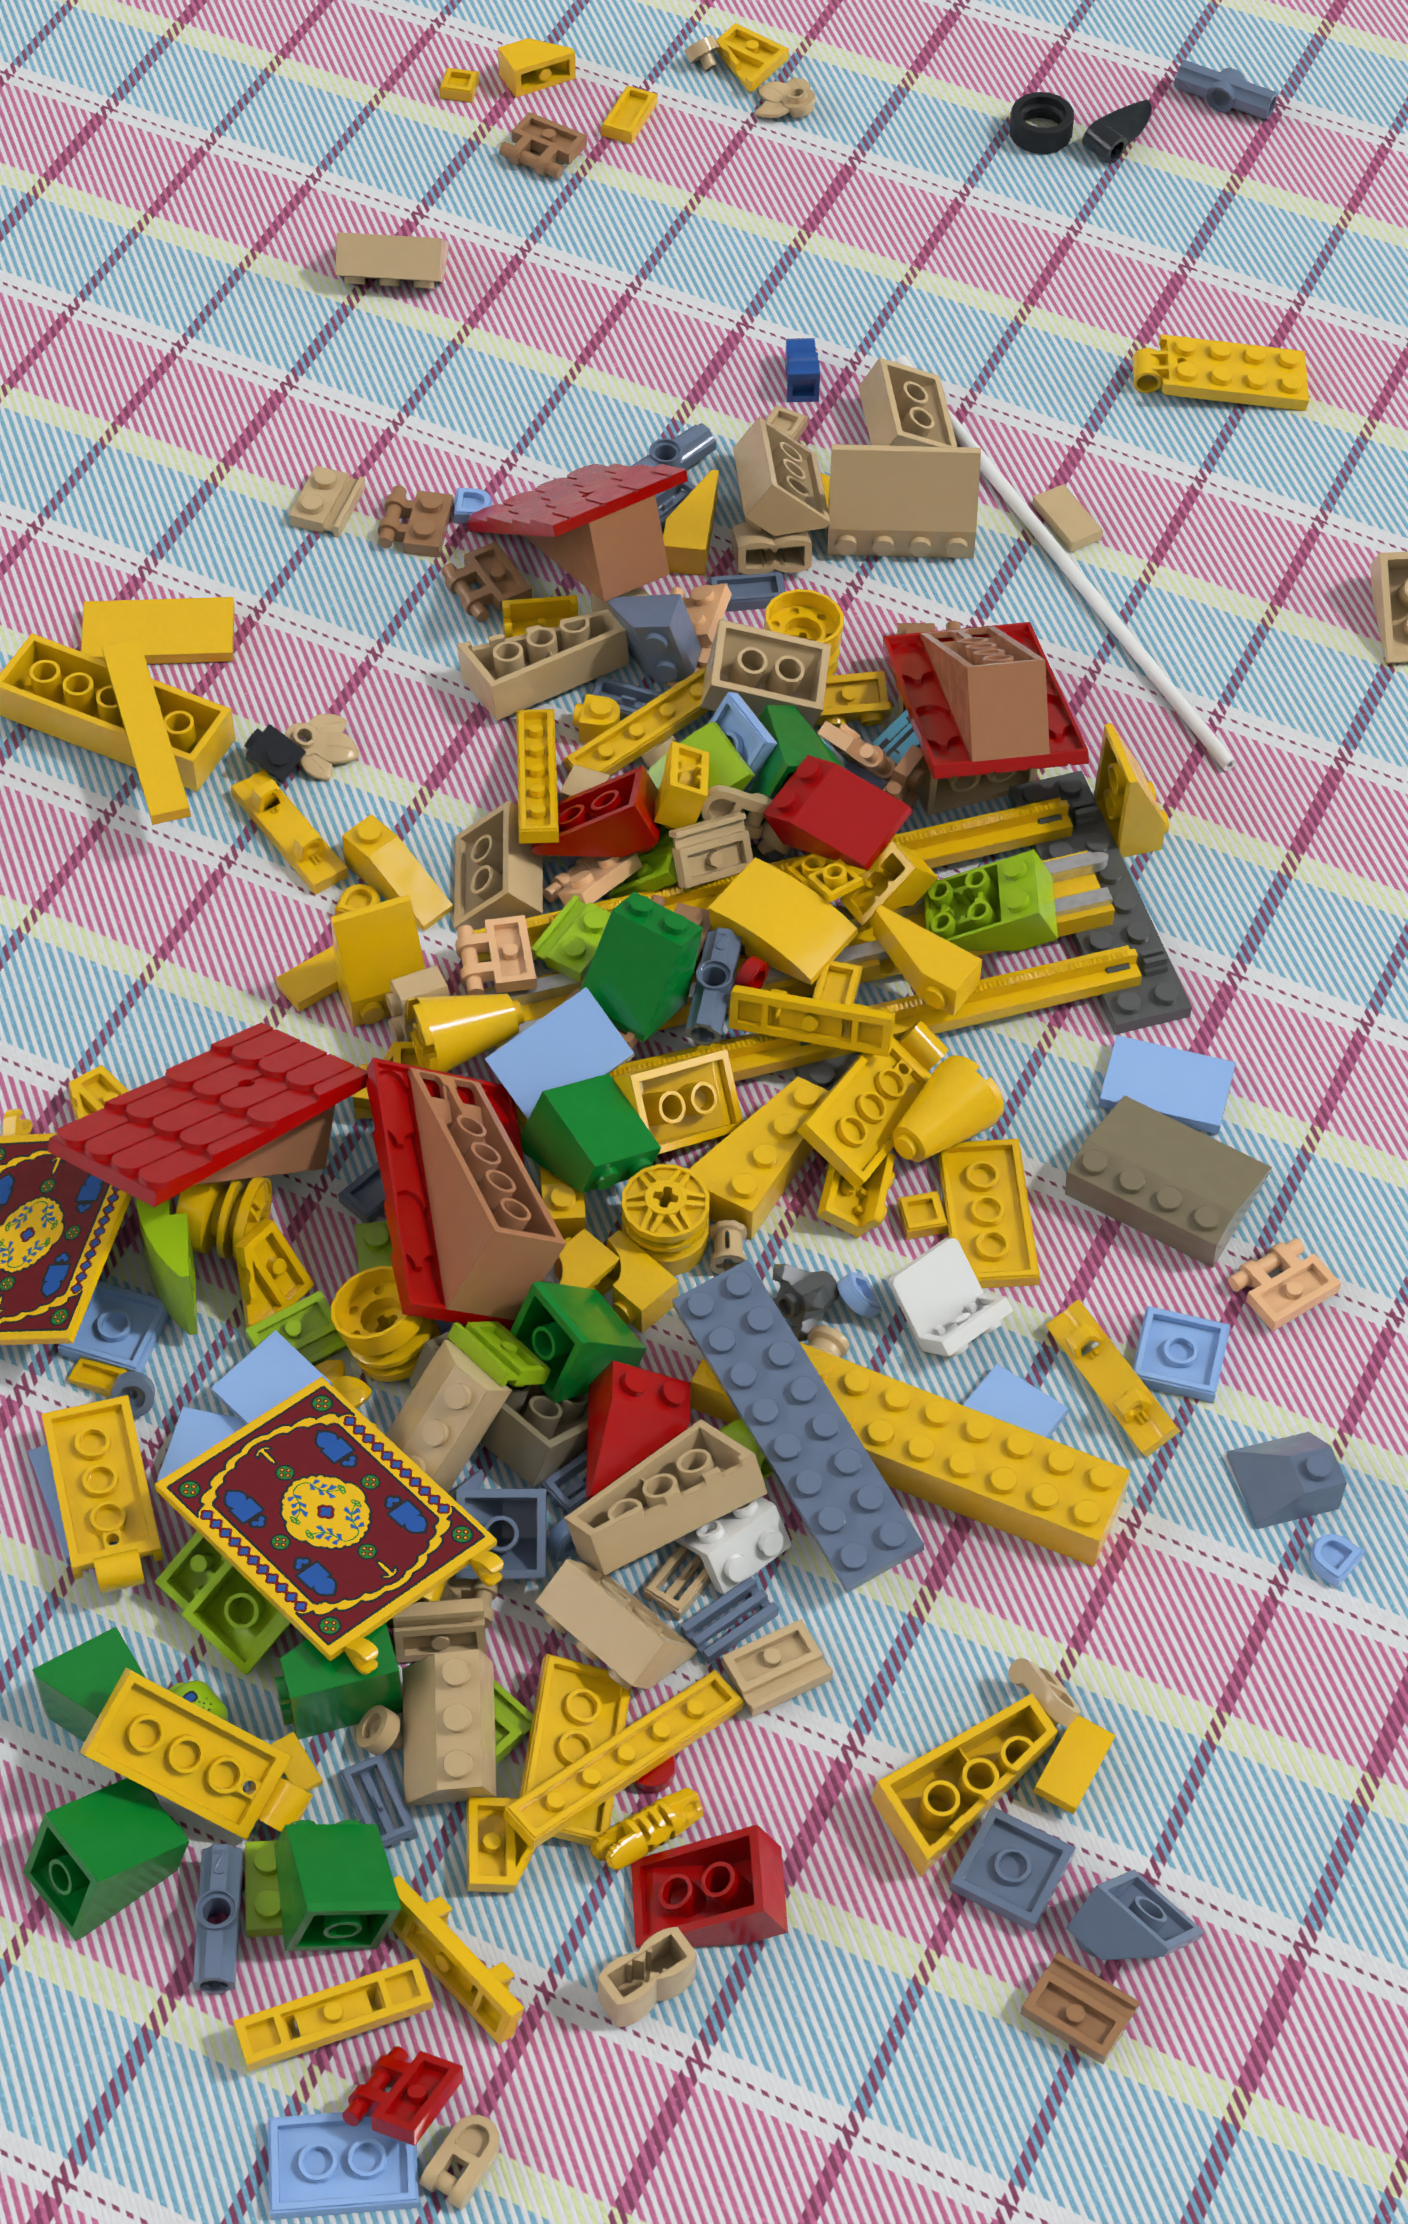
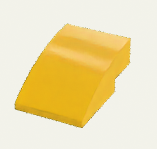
M756 857L708 907L711 929L713 931L718 927L732 929L736 935L742 937L746 956H756L767 962L768 966L810 985L819 978L825 968L838 957L858 934L857 927L828 901L797 879Z

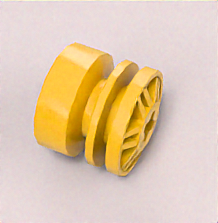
M796 589L783 592L774 597L766 607L764 629L830 644L827 676L836 674L844 627V614L839 605L829 596L814 590Z
M657 1164L644 1168L632 1176L622 1191V1232L673 1276L689 1272L702 1261L708 1250L710 1194L704 1181L693 1171L674 1164Z
M255 1177L253 1179L232 1180L231 1184L230 1181L193 1185L181 1192L175 1214L187 1213L192 1250L200 1253H209L216 1243L219 1257L230 1259L234 1256L235 1261H237L235 1245L264 1218L270 1219L272 1183L270 1178Z
M391 1266L365 1269L349 1278L337 1291L331 1304V1320L338 1333L349 1348L362 1372L376 1381L393 1382L409 1378L413 1373L424 1343L440 1336V1327L436 1320L423 1318L422 1316L416 1317L402 1314L393 1267Z

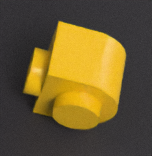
M586 694L584 704L576 703L573 726L579 727V743H588L620 722V707L615 700L609 697Z

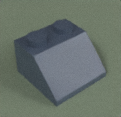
M681 594L614 597L609 600L608 603L614 617L626 629L630 657L655 682H681L694 673L702 648Z

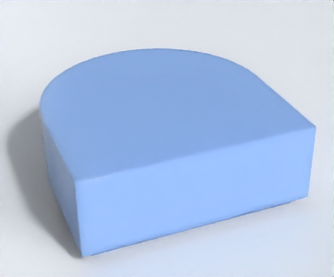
M457 488L454 523L467 524L471 514L492 506L491 496L481 489Z
M850 1272L837 1282L840 1295L854 1312L869 1319H873L882 1312V1307L867 1277Z
M565 1518L552 1529L547 1539L548 1553L557 1563L576 1551Z
M1327 1534L1319 1537L1314 1542L1309 1561L1311 1568L1318 1576L1335 1588H1338L1363 1559L1365 1551L1343 1536Z

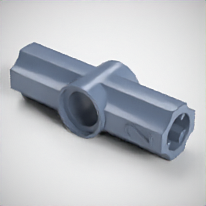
M1183 60L1174 82L1176 89L1206 99L1208 105L1217 112L1224 113L1235 109L1268 121L1277 103L1278 93L1247 82L1241 72L1233 68H1225L1218 72Z
M700 423L699 425L692 426L674 439L664 438L654 441L650 446L649 455L632 466L646 465L656 467L664 464L687 469L715 451L716 440L713 438L710 429L703 423Z
M718 927L715 931L708 932L701 964L696 970V985L686 1024L685 1036L691 1038L698 1045L710 1046L714 1042H720L727 1008L730 1006L731 991L742 946V937L736 935L732 929Z
M212 1844V1846L202 1849L199 1899L195 1906L197 1929L193 1988L204 1991L207 1994H224L229 1990L235 1989L238 1937L242 1929L240 1904L244 1853L241 1848L233 1847L230 1844ZM225 1913L229 1915L228 1919L220 1924L208 1922L209 1918L214 1914Z

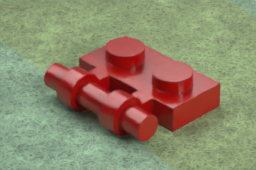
M394 2046L387 2055H382L371 2067V2077L367 2082L358 2085L348 2097L349 2105L342 2113V2117L347 2124L357 2126L364 2117L371 2116L373 2131L415 2146L464 2080L463 2066L420 2051L414 2060L408 2063L406 2061L409 2056L406 2050L400 2046ZM387 2087H392L389 2093L384 2091Z

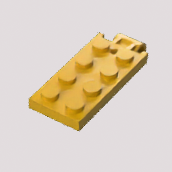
M1160 334L1159 346L1161 351H1156L1152 348H1142L1132 356L1133 386L1142 393L1155 392L1161 386L1163 395L1306 411L1309 403L1305 351Z
M919 1020L899 1041L893 1037L892 1049L888 1057L861 1053L798 1128L797 1132L855 1189L859 1188L867 1181L894 1147V1129L930 1078L931 1074L928 1071L944 1057L949 1048Z
M125 1395L42 1413L74 1580L83 1578V1570L95 1568L100 1594L145 1584L140 1558L153 1555L154 1561L163 1560L129 1396ZM111 1542H118L115 1545H109Z
M125 1668L79 1751L84 1756L248 1840L258 1819L280 1832L285 1825L301 1820L314 1796L312 1793L281 1777L293 1756L128 1668ZM251 1781L250 1789L243 1791L244 1783Z

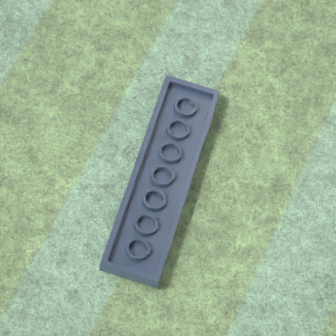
M748 1259L673 1299L672 1303L675 1311L846 1593L924 1551L923 1541Z

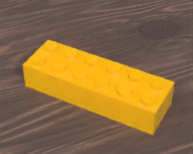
M31 633L0 673V716L136 768L105 661ZM152 679L183 787L198 792L236 739L232 709Z

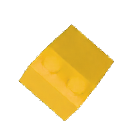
M1112 723L1104 724L1094 790V798L1122 858L1162 850L1164 834L1169 831V822L1166 812L1159 810L1156 803L1155 787L1151 781L1146 780L1139 763Z
M409 894L330 917L338 992L353 1027L373 1024L392 1016L385 998L386 994L391 993L390 981L426 969Z
M727 1049L611 1076L661 1146L659 1154L730 1134L743 1123Z

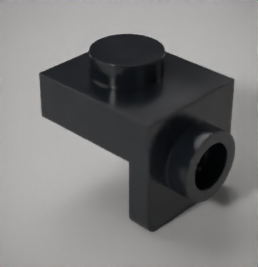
M268 724L264 731L257 728L244 745L248 749L245 760L251 764L254 762L282 784L306 755L304 749L271 724Z

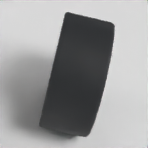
M1049 92L1026 94L1017 99L1011 108L1010 137L1020 148L1032 153L1048 154L1059 151L1067 146L1072 138L1074 109L1067 100L1059 95ZM1033 118H1046L1056 122L1058 125L1042 128L1030 125L1025 121Z

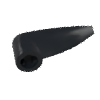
M1148 100L1139 101L1094 121L1084 133L1082 138L1083 145L1108 164L1116 162L1124 153L1127 145L1147 125L1152 111L1151 103Z

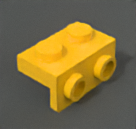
M875 671L827 676L823 711L815 725H823L825 721L837 728L842 723L846 725L847 722L861 721L863 726L883 723L884 719L889 718L892 711V703L888 702L885 672Z
M888 1153L867 1181L857 1189L829 1163L817 1217L857 1238L873 1227L877 1228L880 1226L887 1213V1206L885 1205L887 1192L895 1178V1173L892 1171L895 1155Z

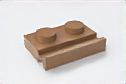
M1056 1952L1049 1967L1045 1969L1022 2005L1020 2014L1104 2065L1132 2016L1138 2010L1140 2002Z

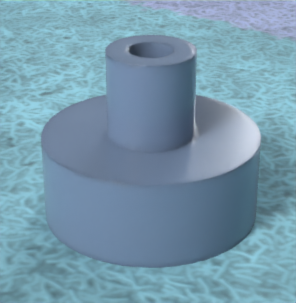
M137 1371L125 1372L119 1375L113 1382L110 1399L128 1395L133 1418H138L148 1413L152 1408L155 1387L147 1375Z

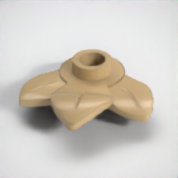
M792 78L787 83L780 81L766 83L758 89L759 95L765 102L755 111V116L778 118L789 113L792 117H804L814 110V103L816 102L815 93L810 90V83L802 78Z
M320 714L314 716L308 723H295L287 728L285 736L306 751V755L300 761L305 773L313 778L329 781L332 774V764L347 763L358 759L360 754L355 742L343 733L347 725L346 719L335 714ZM298 737L305 738L308 742H303Z

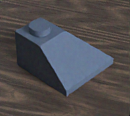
M1305 1432L1227 1451L1226 1456L1256 1529L1339 1509L1347 1482L1332 1447L1314 1434Z
M456 1489V1502L497 1539V1545L489 1551L495 1553L503 1560L504 1566L499 1571L502 1574V1579H546V1489ZM470 1564L455 1574V1579H479Z
M1135 1869L1097 1885L1066 1927L1076 1937L1078 1946L1084 1952L1098 1957L1100 1960L1164 1957L1199 1940L1205 1933Z

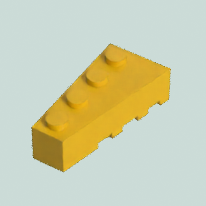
M796 1077L689 1168V1170L693 1171L704 1181L710 1194L709 1220L715 1223L722 1220H735L745 1225L747 1229L746 1238L753 1239L814 1149L797 1130L828 1094V1090L803 1078Z
M1033 1693L877 1781L871 1800L920 1877L1050 1749L1058 1731Z

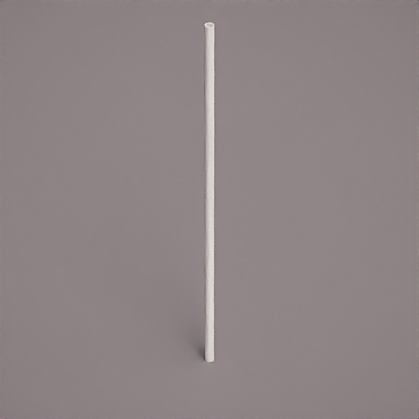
M905 355L899 356L895 360L896 363L915 368ZM948 408L955 439L961 447L980 448ZM981 449L980 471L1223 770H1231L1236 765L1234 757Z

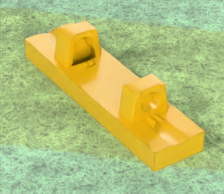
M264 769L253 774L248 779L231 786L233 798L315 895L348 878L347 866Z
M735 985L731 991L728 1028L888 1057L892 1049L895 1013L868 1009L866 1005L854 1003L846 1005L787 994V991L777 989L768 991ZM844 1019H845V1020H849V1021H848V1024H847V1027H846L845 1031L843 1032V1029H844Z
M1079 1299L1045 1325L1146 1458L1180 1432L1177 1425ZM1095 1342L1099 1343L1093 1350L1082 1357L1081 1353Z
M400 1875L393 1878L400 1899L401 1911L390 1929L499 2045L511 2038L525 2008L509 1992V1985L515 1974L504 1962L488 1969L446 1925L452 1907L441 1896L425 1903Z
M416 1958L233 2020L249 2072L433 2009L434 2005L420 1961ZM294 2020L296 2021V2024H297V2027H298V2030H299V2033H300V2036H301V2037H298V2036H297V2030H296V2026H295Z

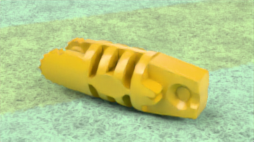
M687 1787L651 1803V1806L644 1807L640 1812L634 1813L629 1819H624L591 1841L589 1846L591 1855L600 1861L604 1860L608 1863L607 1866L615 1871L648 1855V1852H652L658 1849L659 1846L668 1843L669 1839L672 1840L678 1837L704 1815L698 1793Z

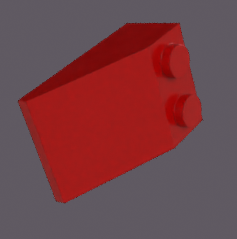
M807 755L763 812V815L782 844L835 861L841 859L847 865L868 871L913 810L906 803L842 766Z
M641 766L559 801V843H532L531 850L534 855L625 857L635 852L641 854L653 848L658 843L661 824L654 822L655 799L658 789L645 767Z
M613 1360L589 1384L586 1499L594 1497L688 1429L690 1423V1382Z
M758 1825L644 1856L631 1864L635 1946L638 1949L653 1934L671 1927H678L692 1947L743 1945L788 1933L781 1846Z

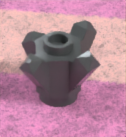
M775 1264L772 1280L780 1282V1288L778 1293L770 1296L783 1317L792 1323L791 1330L797 1340L806 1341L811 1328L819 1324L825 1311L830 1309L832 1303L838 1299L839 1290L837 1282L826 1271L809 1272L788 1264Z

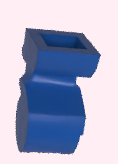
M815 338L786 339L787 402H819L820 366Z

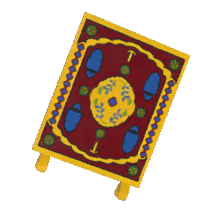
M10 1109L4 1114L2 1136H0V1345L72 1344L132 1196L49 1153V1138L57 1133L29 1134L33 1127L31 1120H20L23 1111L21 1109Z
M322 1376L155 1483V1490L329 1661L345 1652L354 1667L362 1675H367L378 1667L377 1661L374 1660L378 1656V1648L364 1637L470 1564L478 1578L487 1587H492L502 1580V1574L499 1571L504 1566L503 1560L495 1553L489 1551L497 1545V1539Z

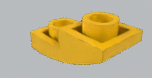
M811 854L786 867L788 875L812 889L828 902H832L864 885L863 878L841 859L831 862L828 858Z
M1078 1715L1067 1727L1039 1778L1033 1793L1074 1815L1116 1735Z

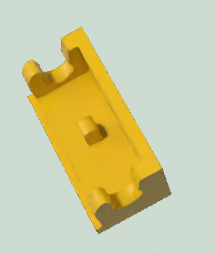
M577 595L503 600L502 614L505 639L526 634V628L540 625L541 627L553 628L560 626V620L578 616Z

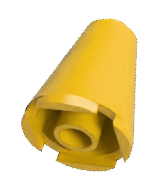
M508 994L414 997L407 999L405 1003L407 1020L415 1018L416 1023H413V1031L410 1032V1036L420 1067L441 1072H447L518 1034L519 1025L524 1023V1015L519 1001H512Z
M953 1055L942 1061L893 1131L894 1147L898 1154L905 1159L920 1162L993 1127L1004 1112L1003 1097L994 1080L989 1077L985 1081L976 1072L980 1066L966 1057Z

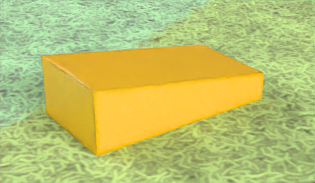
M80 1357L68 1380L71 1384L110 1398L113 1382L119 1375L127 1372V1370Z
M294 1732L271 1744L293 1756L283 1772L286 1780L308 1792L323 1784L322 1778Z

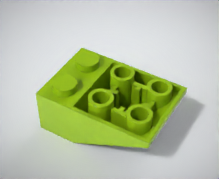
M1034 849L937 880L924 894L926 929L966 951H1022L1058 939L1053 878Z

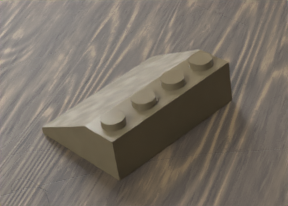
M1124 1095L1086 1139L1067 1169L1065 1195L1213 1268L1270 1174L1272 1167Z
M450 1331L424 1343L409 1380L414 1386L418 1383L444 1340L451 1341L447 1338ZM507 1383L506 1386L512 1391L480 1442L514 1470L520 1478L534 1487L545 1481L549 1476L570 1463L587 1449L589 1393L554 1404L539 1385L515 1387Z

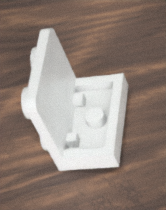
M955 1238L943 1239L897 1271L889 1279L890 1288L922 1352L946 1357L957 1356L969 1348L968 1343L980 1334H987L997 1329L1001 1325L1000 1320L1013 1312L1006 1296L983 1292L958 1240Z
M759 1497L674 1540L701 1557L715 1591L722 1595L754 1575L792 1546L776 1505L763 1497Z

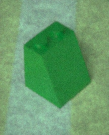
M766 705L759 714L758 719L777 742V745L747 790V793L763 794L773 800L807 755L834 762L842 767L843 765L795 706ZM744 809L745 814H746V817H747L748 814H749V811Z
M634 891L612 910L580 991L587 987L616 1028L625 1033H633L636 1035L635 1038L642 1042L646 1041L687 1004L703 927Z
M609 1073L542 1091L520 1135L522 1150L525 1155L580 1193L594 1189L605 1190L615 1183L629 1180L640 1170L653 1166L661 1150L659 1143Z
M542 1281L532 1283L510 1331L551 1369L545 1384H539V1386L554 1404L589 1393V1384L613 1360L638 1367L646 1351V1347L598 1290Z
M386 1623L364 1637L378 1648V1656L374 1659L377 1661L378 1667L367 1675H362L358 1672L345 1652L329 1661L308 1639L280 1658L283 1676L274 1678L279 1697L278 1702L284 1726L293 1724L298 1740L357 1725L365 1713L376 1705H382L396 1714L403 1713L400 1673Z
M117 1627L32 1669L47 1717L83 1742L87 1739L125 1668L145 1677Z
M125 1778L45 1813L23 1873L74 1940L77 1941L175 1873L180 1866L189 1840L185 1836L182 1827L174 1822L159 1804L153 1791Z
M349 1819L337 1822L336 1824H316L311 1820H299L285 1825L274 1845L285 1951L378 1949L401 1911V1906L377 1824H361L358 1820Z

